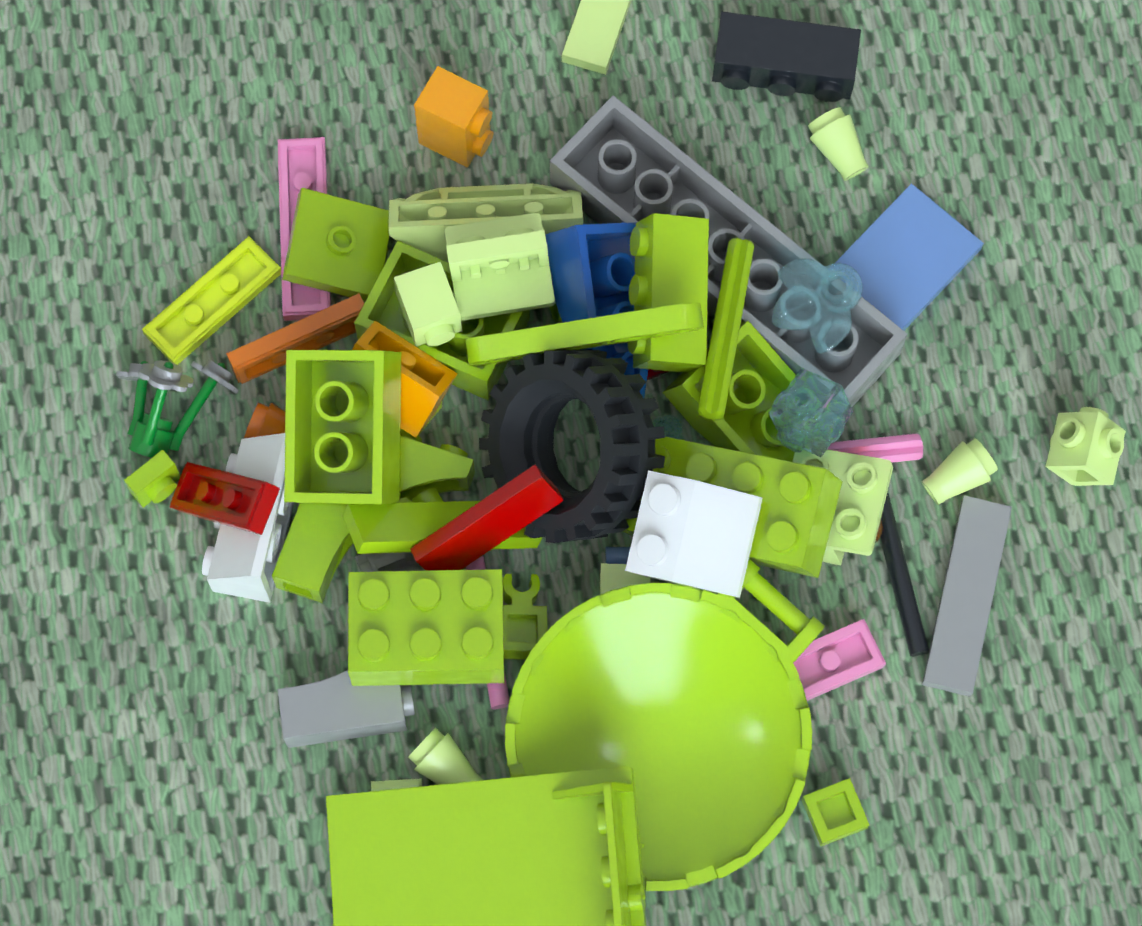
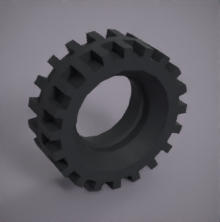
M559 350L529 354L522 357L524 365H510L504 371L509 381L508 384H496L491 389L489 394L497 402L494 409L483 410L481 421L489 424L488 438H479V450H488L490 464L481 467L484 478H494L497 485L496 490H498L533 465H536L558 488L564 499L563 502L525 527L524 535L530 538L546 537V542L548 543L608 537L610 533L623 532L629 528L626 519L638 517L640 500L643 496L648 470L653 471L656 468H664L665 456L655 454V439L665 438L664 426L654 427L650 414L659 409L656 399L643 398L640 393L646 381L640 374L624 375L628 363L622 358H606L607 352L601 350ZM573 399H579L588 406L595 417L601 438L598 473L595 480L583 491H579L568 484L558 468L553 450L554 428L559 414L566 404Z

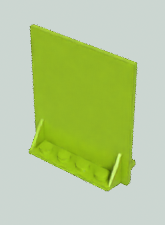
M629 766L326 796L333 907L332 926H646V896L643 887L640 848H644L645 844L639 842L634 772Z

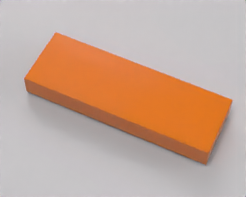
M358 293L226 353L238 383H246L285 365L286 350H318L356 333L354 322L364 305L360 294Z

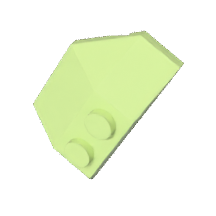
M534 183L436 188L413 194L407 199L397 198L389 200V236L396 241H401L448 262L444 232L446 227L539 213L542 219L543 230H545V234L574 225L583 224L581 192L576 190L563 191L557 187Z

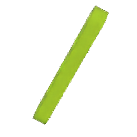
M695 302L466 339L465 341L468 364L484 365L523 359L522 357L526 355L544 353V351L581 350L693 332L704 329L701 304Z

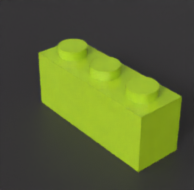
M652 213L637 222L636 227L633 228L630 236V253L632 256H635V275L632 277L629 285V301L634 305V311L697 302L701 304L704 329L628 342V350L633 354V368L688 373L706 365L709 219Z

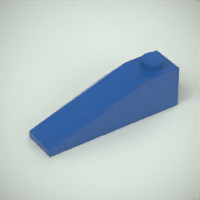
M637 222L574 225L545 234L554 297L562 323L634 311V305L629 301V285L632 277L635 275V256H632L630 253V236ZM628 342L581 349L607 352L606 358H622L628 363L624 375L640 374L647 383L648 369L633 368V354L628 350ZM646 384L640 390L643 398H645Z

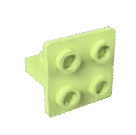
M539 213L504 217L445 228L446 250L454 296L462 321L551 307L555 304L545 230H543L542 219Z
M803 445L798 446L793 462L825 468L843 481L823 562L841 565L844 552L866 556L871 555L893 471L892 462L888 459Z

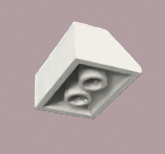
M285 433L241 439L238 454L231 453L229 456L226 472L265 481L279 487L280 490L262 535L214 522V528L219 529L215 547H207L202 565V574L208 576L207 581L213 592L271 602L275 585L272 573L286 539L294 502H284Z

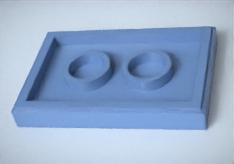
M911 183L829 270L904 331L982 249L984 243Z

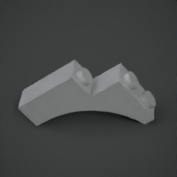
M348 670L315 683L277 689L283 739L288 748L407 731L405 716L415 715L411 685L352 686Z

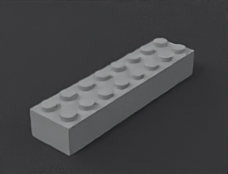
M614 95L550 160V184L563 191H580L582 211L598 224L639 222L652 213L709 219L707 314L715 319L728 242L732 238L752 241L754 252L741 323L749 321L815 398L838 422L901 354L908 335L905 331Z

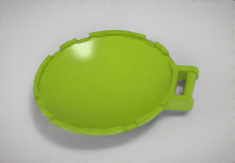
M750 558L742 589L748 590L796 634L787 645L741 605L734 596L721 593L714 594L706 590L672 583L630 585L595 596L561 617L544 633L533 647L522 665L512 689L505 723V749L511 777L629 766L633 769L639 842L645 844L644 848H640L642 879L645 891L688 889L689 887L704 884L717 878H723L743 867L759 855L786 825L797 806L805 786L810 752L812 750V723L804 688L793 663L821 633L825 626L814 616L809 619L758 573L760 567Z

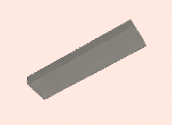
M966 495L961 500L924 671L923 686L971 697L973 694L1012 506Z

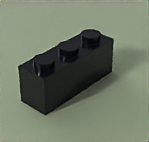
M721 11L712 82H720L724 87L733 90H743L749 86L766 88L772 94L779 96H790L795 92L811 94L824 102H837L841 99L850 100L856 76L861 29Z

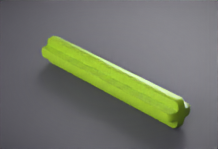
M732 238L728 242L698 406L699 416L705 419L721 420L725 414L754 252L753 242L746 239Z

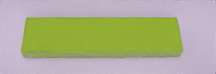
M480 501L348 504L343 517L358 554L411 552L410 549ZM524 527L493 549L537 548L543 537L530 538L524 535Z

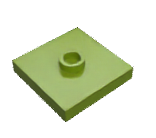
M301 188L298 193L282 280L347 297H352L359 293L362 300L366 301L385 264L389 241V210Z

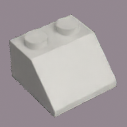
M648 470L625 571L740 598L763 498L692 479Z

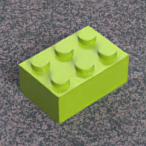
M397 241L354 322L358 340L371 324L377 321L415 346L396 295L394 277L441 261L454 296L449 263L401 241ZM530 310L461 320L462 331L455 333V337L450 341L438 346H428L426 343L417 346V348L458 373L452 385L489 401L491 397L489 393L493 386L498 383L508 361L484 365H469L465 340L478 336L525 329L530 320Z
M286 350L284 502L340 504L399 503L401 352L381 350Z
M502 569L348 572V674L352 686L505 683Z

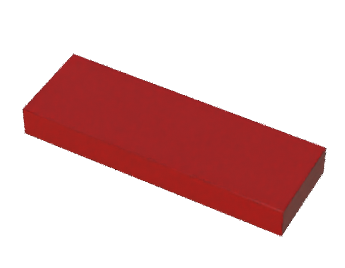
M187 462L170 502V508L188 515L262 535L280 488L265 481Z
M533 465L423 539L410 550L415 561L426 571L462 570L563 502L564 499L558 488L536 465Z

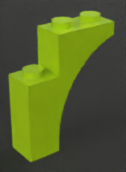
M400 429V499L407 496L408 500H411L419 493L433 487L436 488L438 493L469 491L475 475L474 460L468 458L467 452L448 444H442L440 448L422 443L421 437L417 436L415 438L403 429ZM299 504L272 573L276 588L323 603L339 564L354 544L343 517L348 504Z

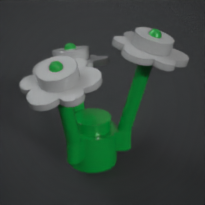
M209 359L204 367L195 361L192 362L191 366L208 376L174 431H171L173 421L161 417L167 391L173 389L179 392H186L188 388L193 387L194 379L182 374L183 369L179 365L162 360L155 361L154 364H150L147 361H142L140 364L131 363L129 372L117 371L116 376L119 379L137 381L133 418L127 433L132 436L128 449L150 458L154 457L161 450H164L167 455L169 449L179 451L184 434L217 383L235 394L238 393L239 390L229 383L233 374L226 370V365L222 362L216 364ZM149 383L157 389L150 413L144 414Z

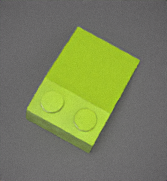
M749 321L743 322L740 325L726 409L721 420L705 419L698 414L706 365L688 373L683 372L662 392L688 423L715 447L793 462L798 446L803 445L825 449L843 431V428Z

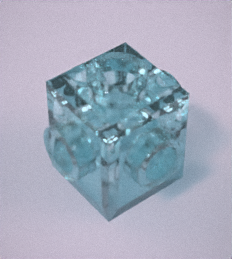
M801 368L787 389L778 394L769 415L778 431L777 438L784 446L794 452L800 453L802 450H805L818 457H822L830 444L840 438L846 422L854 412L842 385Z

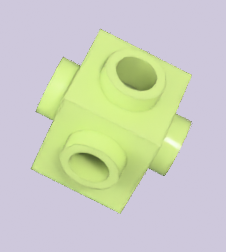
M1082 407L1079 412L1058 413L1054 433L1050 439V450L1045 467L1071 485H1113L1119 458L1124 449L1126 431L1110 420L1108 413L1098 408Z

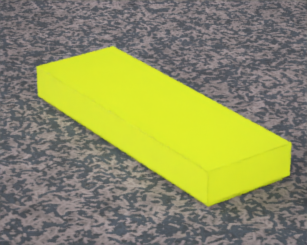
M248 236L142 328L143 334L172 363L178 365L281 275V267Z

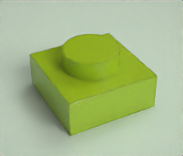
M161 450L124 479V482L131 495L144 508L151 501L156 504L169 497L177 487L175 482L181 476L175 463L164 450Z
M850 778L804 795L801 799L820 846L868 829L870 826Z

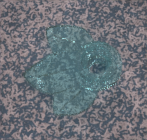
M808 258L796 259L783 266L778 271V275L788 290L781 295L775 304L772 324L777 328L787 330H804L809 328L816 351L820 354L830 351L841 343L851 330V309L858 304L863 293V283L859 274L854 268L846 264L834 263L825 267L819 262ZM836 279L846 282V289L840 295L829 293V285Z

